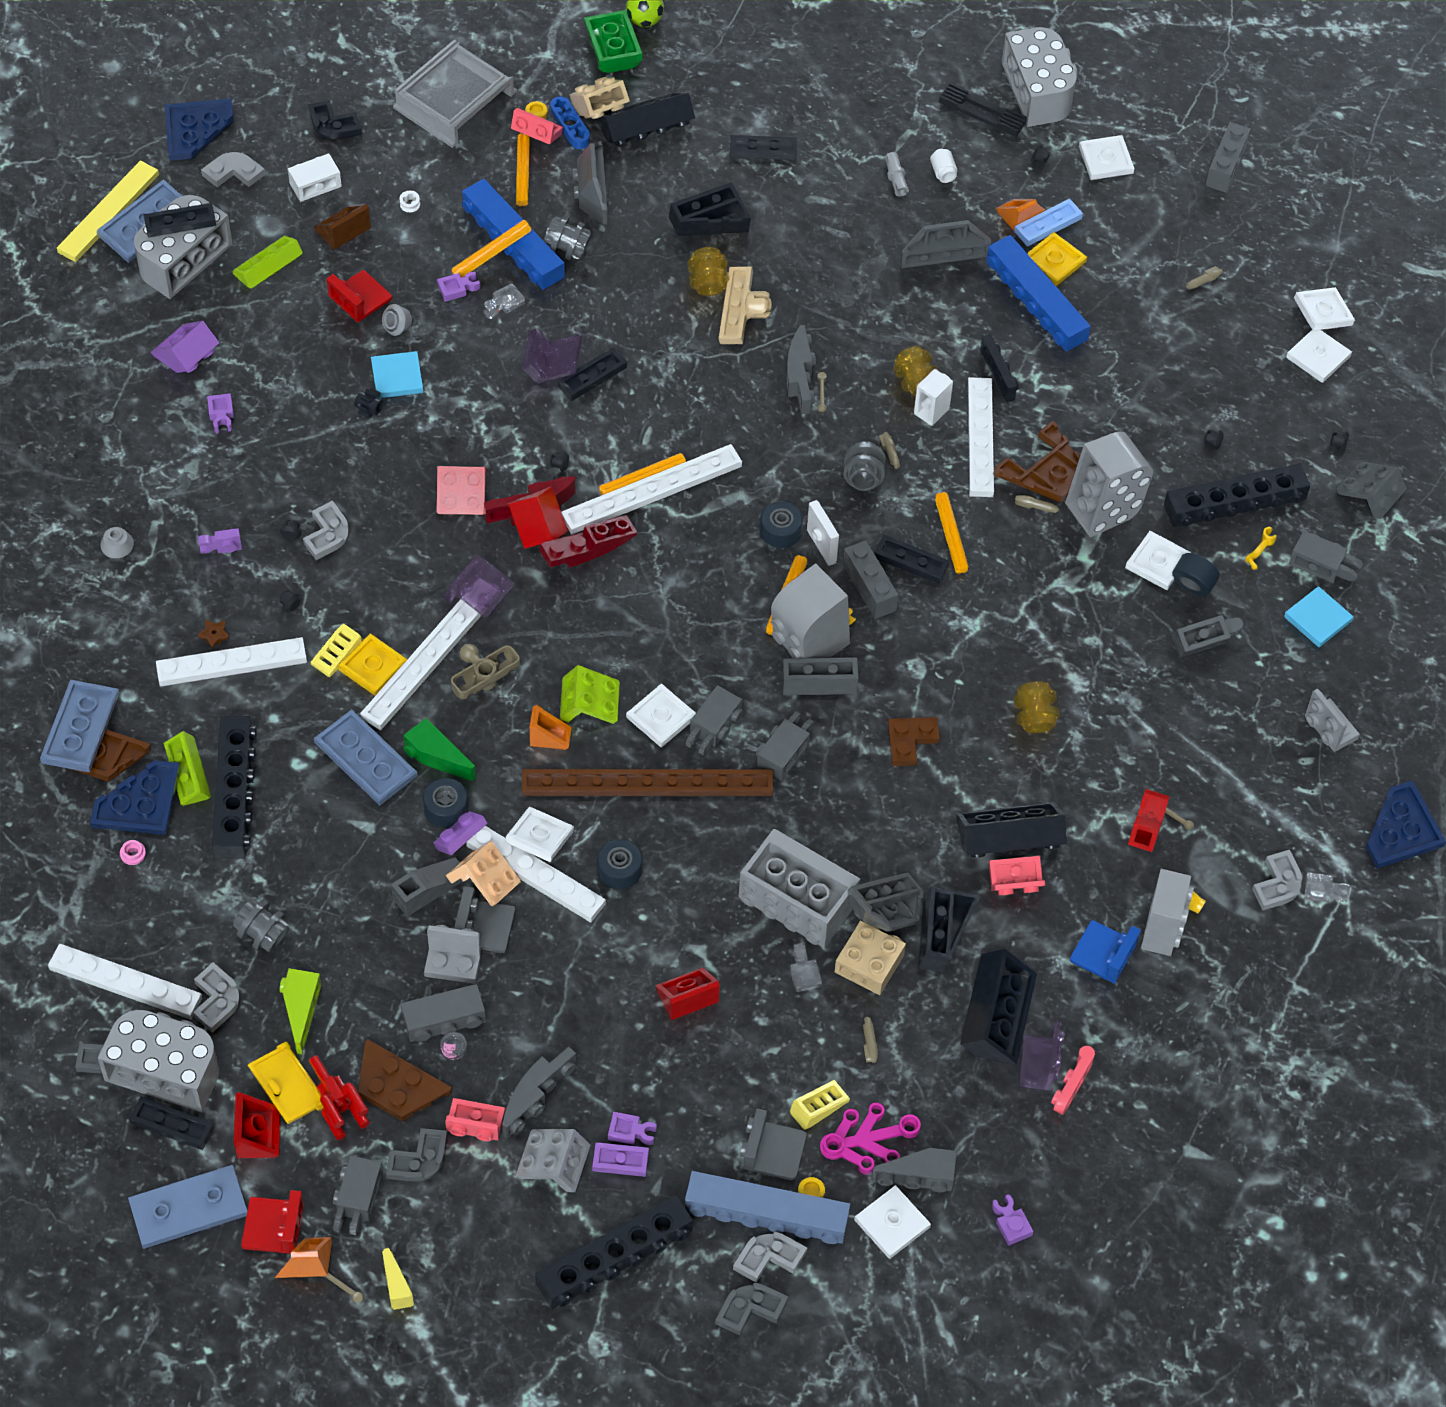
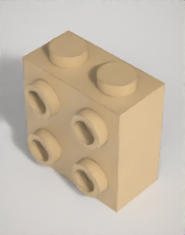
M614 77L595 80V85L588 86L585 84L575 88L576 92L569 94L577 114L585 118L591 117L592 119L603 116L604 111L624 108L623 104L630 101L623 80H615Z
M860 921L836 959L835 973L881 995L904 957L906 943L895 935H888L880 931L879 928Z

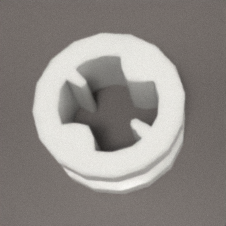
M405 191L400 195V207L403 211L415 212L419 209L420 198L418 193L415 191Z

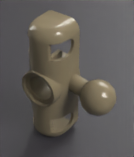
M465 644L460 649V657L464 662L472 663L473 665L451 678V687L454 694L459 699L465 700L473 693L476 694L481 690H489L495 687L498 680L507 676L510 671L519 668L520 657L516 651L507 645L481 659L478 656L479 651L475 645ZM504 652L506 661L498 664L497 655ZM463 676L466 684L458 688L456 680Z

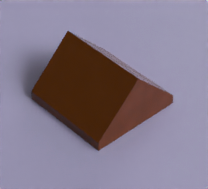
M367 203L349 205L313 227L335 250L371 228L369 207Z

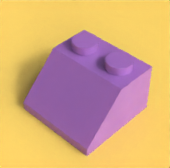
M204 321L182 324L151 351V354L175 372L186 371L189 373L198 367L199 364L197 362L199 360L205 359L214 353L215 350L213 348L219 344V341Z

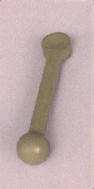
M820 372L817 375V380L820 382L819 412H825L827 409L824 404V382L827 375L824 372Z
M1166 807L1165 813L1182 823L1185 829H1193L1194 823L1192 821H1186Z
M330 1273L325 1276L350 1294L354 1302H363L364 1294L362 1292H355Z

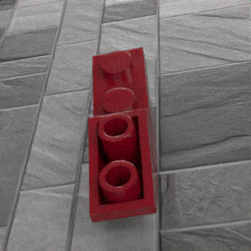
M559 477L555 480L539 481L528 485V493L515 494L511 497L483 502L486 523L510 519L511 525L515 526L507 503L550 486L553 488L560 507L575 494V477Z
M624 515L587 525L582 533L541 543L539 551L549 567L566 563L570 568L618 548L635 537L637 531L628 516Z

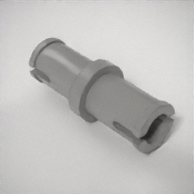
M890 152L886 154L887 156H884L888 168L887 176L892 181L895 195L904 196L907 194L906 192H909L904 178L906 173L900 165L898 154Z

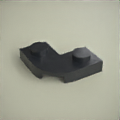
M330 100L308 104L314 129L319 135L328 139H341L362 134L356 112L334 116Z

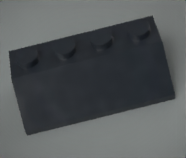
M673 92L632 104L616 111L605 112L603 116L596 118L607 142H615V145L627 143V138L635 136L636 139H641L649 136L648 132L656 130V133L668 131V126L674 124L677 127L690 124L689 120L695 119V114L689 92Z
M1055 802L956 813L963 850L973 858L984 857L985 853L993 852L997 855L1009 854L1011 850L1019 849L1022 852H1031L1036 847L1056 849L1062 844H1067L1065 814Z
M1006 949L981 954L960 1045L977 1057L1016 1065L1037 973Z

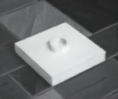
M1122 135L1081 141L1079 143V148L1091 180L1134 173V166Z
M1336 287L1296 292L1294 296L1296 303L1313 331L1352 326L1355 321Z
M1311 330L1287 353L1286 358L1323 383L1351 357L1352 351L1323 331Z
M815 500L809 503L807 531L826 563L830 566L837 561L839 534L820 503Z
M1149 531L1126 563L1125 568L1168 590L1174 581L1172 571L1183 554L1191 552Z
M660 684L626 713V718L656 744L663 747L690 724V720L696 713L663 684Z
M529 807L507 834L505 842L551 862L573 833L574 826Z
M896 1185L857 1214L854 1219L889 1259L931 1226L930 1222Z

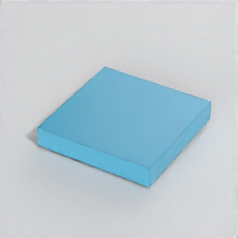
M417 351L371 357L375 389L381 392L379 398L423 393Z
M1319 586L1286 611L1284 615L1290 623L1318 647H1321L1353 620V616Z

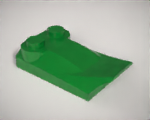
M626 10L584 18L599 70L611 73L632 69L639 65L642 61V51Z

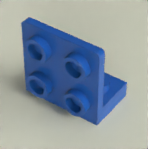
M1092 920L1072 953L1070 962L1116 984L1137 946L1141 930L1131 926L1127 934L1124 932L1120 934Z

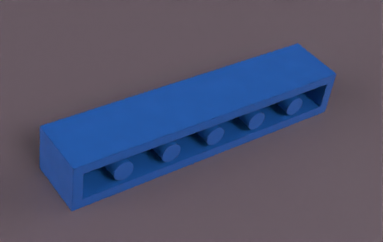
M485 179L462 191L463 209L467 213H471L477 224L488 231L492 240L523 220ZM532 228L529 233L503 250L506 255H510L515 260L518 268L523 269L528 274L530 280L534 284L537 283L542 290L565 277L564 262Z
M1011 235L988 246L986 261L989 267L994 269L999 274L1002 282L1013 290L1015 297L1026 305L1029 313L1039 320L1042 328L1053 336L1057 345L1068 351L1088 341L1091 327L1089 323Z

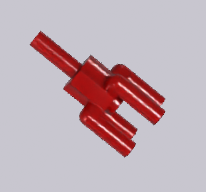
M317 1055L311 1057L309 1062L321 1081L316 1088L323 1106L321 1114L336 1140H341L346 1136L341 1127L345 1122L339 1113L344 1112L348 1108L359 1127H367L370 1124L365 1116L368 1113V1109L352 1083L344 1085L339 1076H330Z

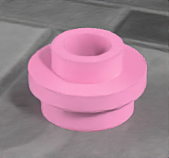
M136 840L125 842L120 849V857L128 865L139 864L146 856L144 845ZM132 852H137L136 855H133V856H130V855H129V854L132 853Z

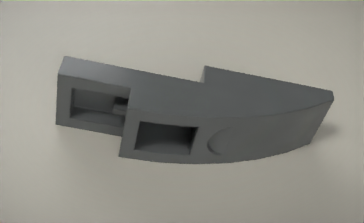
M800 325L789 349L787 393L788 397H798L801 414H810L811 404L815 403L814 391L809 390L808 385H811L810 376H812V366H816L815 353L810 352L812 339L811 335L806 333L805 325Z
M567 1047L550 1063L544 1057H541L523 1076L515 1088L505 1111L502 1127L503 1136L506 1139L512 1134H518L532 1116L537 1117L545 1108V1093L551 1092L559 1079L563 1076H569L576 1068V1053L570 1047Z

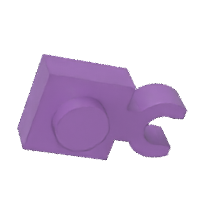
M469 272L463 278L457 273L437 279V285L445 302L466 296V290L477 291L480 289L479 281L471 282L476 280L475 272Z
M231 393L207 396L210 420H214V431L219 433L220 425H226L228 432L231 431L232 424L230 418H234Z
M239 528L216 531L215 536H198L201 553H209L216 549L218 553H231L242 550Z
M613 1112L608 1140L634 1145L635 1138H638L644 1144L652 1145L654 1137L647 1136L645 1133L647 1131L656 1132L657 1124L653 1122L639 1124L638 1116Z
M1008 1194L1005 1196L1006 1207H1001L997 1200H994L992 1208L997 1215L1001 1216L997 1218L996 1223L1009 1246L1031 1237L1033 1230L1022 1209L1013 1210L1014 1202Z

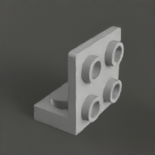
M1319 689L1314 690L1305 717L1308 724L1314 727L1320 734L1324 744L1329 745L1335 752L1358 740L1360 734L1330 698L1326 699Z
M429 925L427 929L429 952L424 976L476 984L481 960L480 934L467 928L458 930L451 929L445 925Z
M533 1129L530 1132L516 1176L519 1179H553L566 1192H575L590 1144L575 1129Z

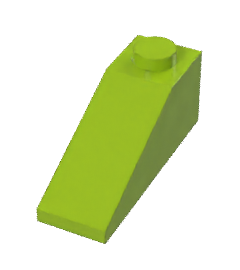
M289 968L287 977H283L281 980L280 993H283L297 1054H303L321 989V980L319 973Z

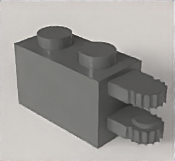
M1304 530L1292 552L1289 565L1333 583L1337 576L1347 581H1355L1357 577L1355 570H1360L1363 563L1360 559L1348 554V549L1340 544L1330 542L1319 537L1317 534Z
M1223 615L1179 628L1171 636L1179 658L1225 644L1233 634H1237L1243 628L1244 624L1240 617L1224 620Z
M717 685L690 720L691 734L686 740V746L691 748L698 739H701L704 742L701 743L698 753L705 755L712 746L716 747L720 740L724 741L730 732L731 725L734 722L738 723L743 715L742 699Z
M797 711L794 712L789 720L784 719L780 726L776 725L770 733V739L766 744L762 743L756 752L757 767L760 769H773V776L780 781L785 778L809 747V732L815 723L813 720L808 719L801 728L798 727L796 724L801 719V713Z
M350 1156L348 1164L342 1166L340 1180H343L341 1188L335 1190L333 1204L337 1208L333 1231L339 1232L341 1230L344 1217L352 1218L349 1226V1232L352 1235L357 1234L361 1220L369 1222L383 1175L382 1162Z

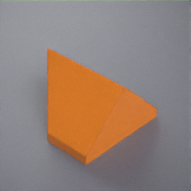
M1013 199L996 208L998 214L1014 231L1016 225L1046 211L1037 203L1036 199Z
M539 705L533 706L529 728L530 746L568 749L572 727L546 712Z
M304 1238L291 1252V1259L275 1278L327 1276L332 1238Z

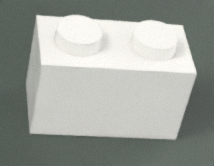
M330 154L316 157L310 161L288 168L290 185L300 202L341 187L340 171Z
M934 369L917 385L914 414L931 426L950 407L953 381L946 374H942Z

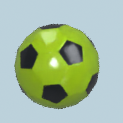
M627 0L626 11L632 23L639 27L647 28L654 26L661 20L664 13L663 0Z

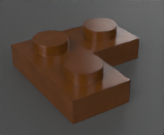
M937 717L888 719L892 766L917 765L916 744L939 743Z

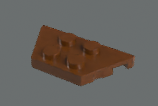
M106 729L90 773L79 770L74 771L110 782L151 751V745Z
M368 1039L365 1041L358 1093L360 1097L404 1121L413 1116L416 1111L424 1110L431 1106V1102L444 1095L447 1097L452 1093V1087L374 1042Z

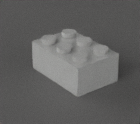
M1165 869L1160 870L1141 949L1171 956L1173 947H1179L1194 889L1193 886H1189L1190 875Z

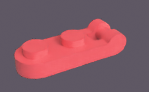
M1083 1046L1080 1049L1076 1068L1068 1070L1063 1080V1083L1066 1084L1062 1091L1058 1089L1051 1101L1055 1105L1053 1110L1061 1115H1064L1091 1069L1095 1055L1092 1047Z

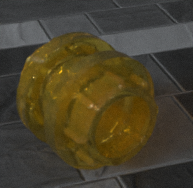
M714 247L700 248L691 255V258L688 260V270L692 273L689 277L690 286L697 290V294L715 296L723 292L727 282H729V274L725 270L728 266L727 257Z
M913 346L903 350L894 360L895 366L893 370L896 376L904 377L901 382L903 390L912 393L913 396H916L917 385L934 369L939 371L936 365H929L932 361L931 353L928 350H923L920 346Z
M1030 682L1017 689V695L1013 698L1014 706L1022 709L1016 715L1017 724L1023 726L1027 733L1032 734L1052 730L1056 726V720L1060 718L1059 709L1051 706L1057 700L1056 691L1051 689L1046 682Z

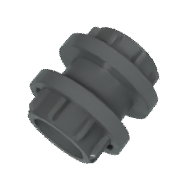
M564 215L562 218L555 216L547 229L544 242L555 253L557 249L565 251V259L571 261L572 258L579 260L586 250L591 237V231L586 229L585 224L579 222L577 227L568 224L570 219L568 216Z
M869 441L855 443V445L851 446L846 451L844 457L843 475L846 482L851 487L860 491H868L880 485L885 477L886 457L883 450Z
M255 899L249 900L235 917L233 926L238 930L237 936L240 939L244 940L248 936L254 939L252 947L255 950L260 951L263 948L270 952L282 941L289 929V925L284 921L285 914L281 911H277L274 915L268 912L270 903L264 899L260 902Z

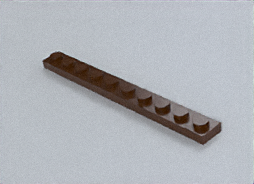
M522 769V796H773V769Z

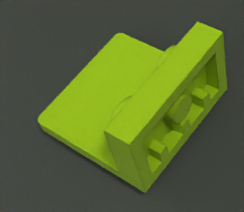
M577 665L562 678L560 720L569 722L582 712L612 724L616 723L618 719L619 680Z

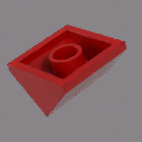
M552 486L507 503L523 548L556 540L568 532Z
M703 967L655 985L671 1020L719 1002V982Z
M240 1092L236 1093L234 1146L237 1159L279 1156L280 1112L276 1106Z

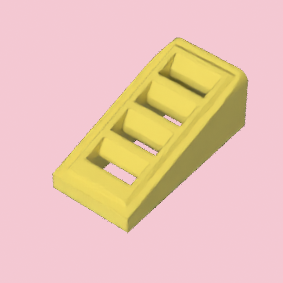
M342 624L314 657L311 665L330 678L338 670V665L362 642L361 636L347 625ZM341 645L344 649L342 650L337 646ZM333 652V653L336 654L338 657L335 658V657L332 656L330 653ZM324 658L327 659L329 662L332 663L331 666H329L322 660Z
M833 1080L794 1100L790 1113L800 1126L806 1130L848 1103L850 1098L837 1082ZM829 1091L836 1098L835 1101L828 1095ZM820 1097L824 1100V1102H825L827 1105H825V1104L820 1100Z
M386 1248L382 1252L391 1308L395 1310L411 1307L414 1305L412 1292L389 1248Z

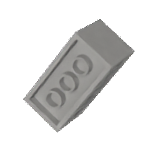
M773 829L740 872L739 898L746 905L754 906L761 910L768 918L780 921L788 930L802 934L810 943L818 944L825 948L853 910L848 904V889L851 886L859 885L860 878L780 831Z

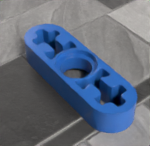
M555 97L550 103L551 115L557 124L563 127L562 132L571 146L576 149L586 148L590 143V132L570 101L565 97ZM567 120H573L576 123L574 125L569 126L566 125L564 122Z

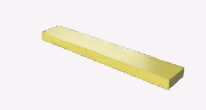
M139 161L57 247L58 253L77 262L100 238L97 235V230L132 204L159 176L158 169Z

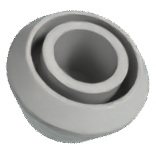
M391 304L383 313L382 323L390 335L397 336L410 328L412 316L406 308L397 304Z
M113 527L105 532L100 546L106 556L122 558L132 551L134 541L131 535L124 529Z

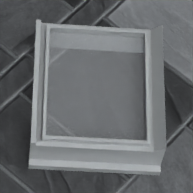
M453 40L395 89L396 104L393 105V108L453 148L458 144V129L501 91L512 97L517 92V89L514 88L513 76L507 77L458 45L456 40Z

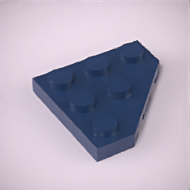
M231 98L165 104L169 160L192 159L234 121Z
M154 760L146 766L145 770L136 776H130L118 784L117 788L106 796L102 795L96 799L90 821L91 827L167 835L180 771L179 763Z
M1413 780L1389 789L1369 838L1366 850L1377 869L1442 848L1446 844L1444 836Z

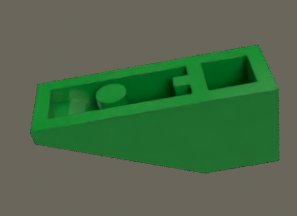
M427 718L403 735V748L410 758H415L420 764L469 781L476 779L475 765Z

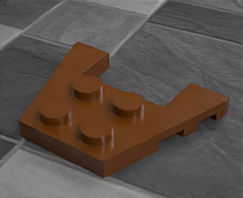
M1051 421L1039 431L1038 438L1052 447V451L1027 471L1007 457L994 468L993 475L1061 503L1068 496L1080 455L1068 444L1069 440L1065 434L1061 435L1056 422Z

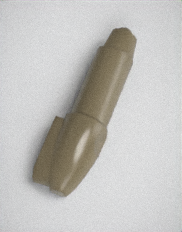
M1214 266L1206 270L1205 274L1192 279L1187 283L1186 288L1190 290L1218 278L1223 270Z
M884 432L882 435H879L883 450H886L890 464L894 466V469H898L900 464L892 437L887 432Z
M1018 495L1015 497L1016 505L1022 507L1036 508L1052 513L1059 511L1058 506L1031 496Z
M865 1017L863 1030L866 1042L864 1045L866 1063H876L878 1049L871 1018Z

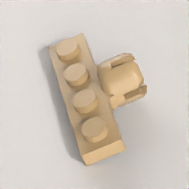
M729 267L719 333L720 344H743L746 321L750 318L766 319L770 316L771 312H765L771 310L769 293L766 291H751L752 267Z

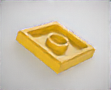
M1055 232L1051 233L1027 253L1055 286H1058L1087 261V256Z
M369 634L338 665V670L376 696L407 659L372 634Z

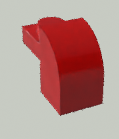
M1145 789L1128 845L1150 852L1153 851L1170 796Z

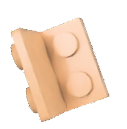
M492 841L470 853L446 875L451 884L460 878L463 882L471 878L491 906L496 905L520 883L519 877Z

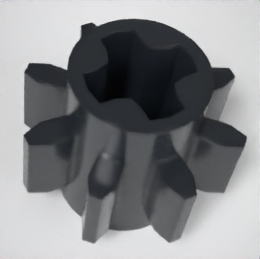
M372 388L365 391L361 390L356 396L354 403L359 408L358 414L366 418L373 415L377 416L384 404V401L379 398L381 392Z

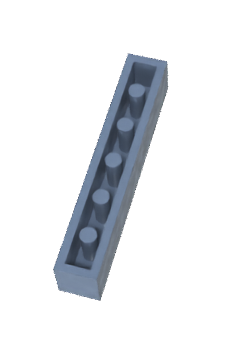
M692 1171L685 1198V1209L690 1214L698 1217L707 1215L715 1217L722 1222L736 1221L751 1228L760 1226L768 1228L772 1232L794 1233L797 1237L804 1239L813 1237L821 1239L828 1244H843L850 1203Z

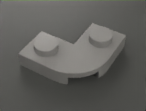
M238 152L225 153L201 169L202 176L216 187H219L233 175L250 187L265 175V169L249 156Z
M333 500L312 511V516L321 529L303 538L304 545L315 560L339 549L348 538L347 520Z
M1290 850L1267 856L1265 863L1273 879L1253 885L1252 890L1262 911L1289 903L1296 898L1300 891L1302 874Z
M214 962L194 979L195 984L210 997L193 1012L194 1017L212 1033L236 1011L239 1004V992L236 983Z
M778 1232L764 1234L756 1238L752 1237L734 1263L733 1270L756 1283L770 1261L794 1274L807 1253V1247Z

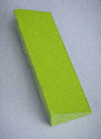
M283 236L235 268L232 272L248 288H253L302 255V250L296 239Z
M182 731L164 742L169 762L179 763L180 765L176 789L181 805L185 806L211 798L194 737Z

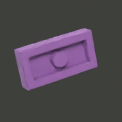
M469 811L461 815L458 821L452 827L443 831L440 837L433 843L438 851L452 855L480 831L487 822L482 815Z
M596 1142L592 1171L646 1177L649 1148Z

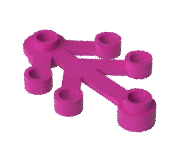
M876 1102L869 1106L868 1115L856 1135L846 1137L850 1127L856 1126L859 1121V1113L855 1109H847L836 1132L822 1138L820 1151L828 1159L836 1160L842 1157L857 1165L862 1174H870L875 1164L873 1158L861 1156L849 1148L858 1146L883 1159L884 1163L889 1162L888 1156H894L898 1159L900 1154L896 1150H889L875 1142L898 1136L914 1138L920 1132L921 1123L918 1117L908 1114L901 1118L899 1125L871 1131L876 1121L881 1120L884 1116L883 1105ZM878 1109L881 1113L876 1115L872 1113V1110ZM853 1115L856 1119L850 1121L846 1117ZM911 1126L914 1130L906 1131L905 1127ZM830 1145H836L838 1149L830 1150L828 1147ZM868 1162L871 1166L864 1168L861 1164Z

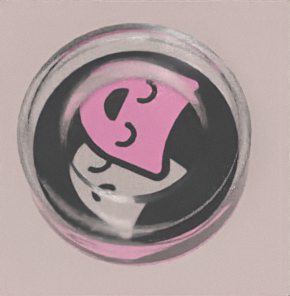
M450 1032L443 1036L440 1045L441 1052L446 1058L455 1060L465 1055L467 1041L461 1033Z

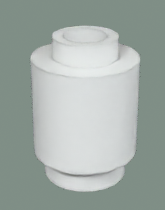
M947 149L936 150L931 155L930 161L937 179L942 183L953 181L957 176V167L951 151Z

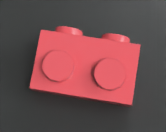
M519 108L514 110L511 129L547 144H551L560 137L563 130L562 126Z
M1040 856L988 861L991 891H998L999 895L1014 894V889L1022 888L1024 893L1039 892V887L1045 886V880L1042 881Z
M453 1098L449 1116H446L445 1120L446 1131L456 1136L470 1135L482 1141H498L505 1108Z

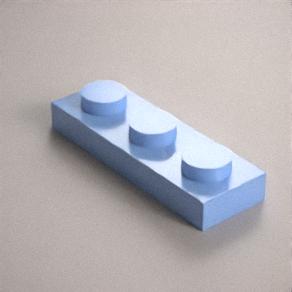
M1068 199L1016 225L1014 232L1028 247L1049 236L1051 233L1081 220L1083 213Z

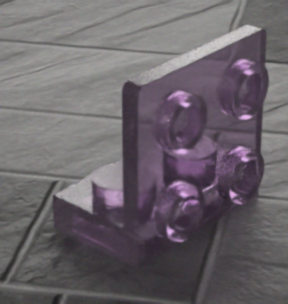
M538 329L530 330L522 369L536 383L575 374L582 337L577 334L549 342Z
M477 554L448 587L444 599L450 604L456 598L461 599L484 618H487L510 592L515 583Z
M1054 1020L1050 1038L1024 1035L1019 1078L1020 1087L1050 1090L1052 1081H1057L1062 1059L1060 1049L1064 1036V1031L1059 1030L1060 1021Z

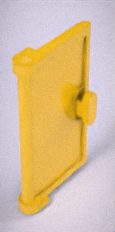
M284 1042L278 1045L276 1050L249 1063L248 1067L287 1124H290L316 1109L317 1111L321 1110L323 1106L320 1102V1095L316 1090L317 1086L290 1049L289 1043Z

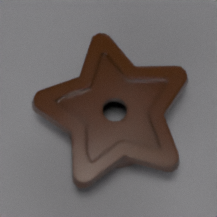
M206 620L205 629L198 633V638L205 639L211 647L222 643L223 640H228L230 637L224 631L226 622L213 623Z

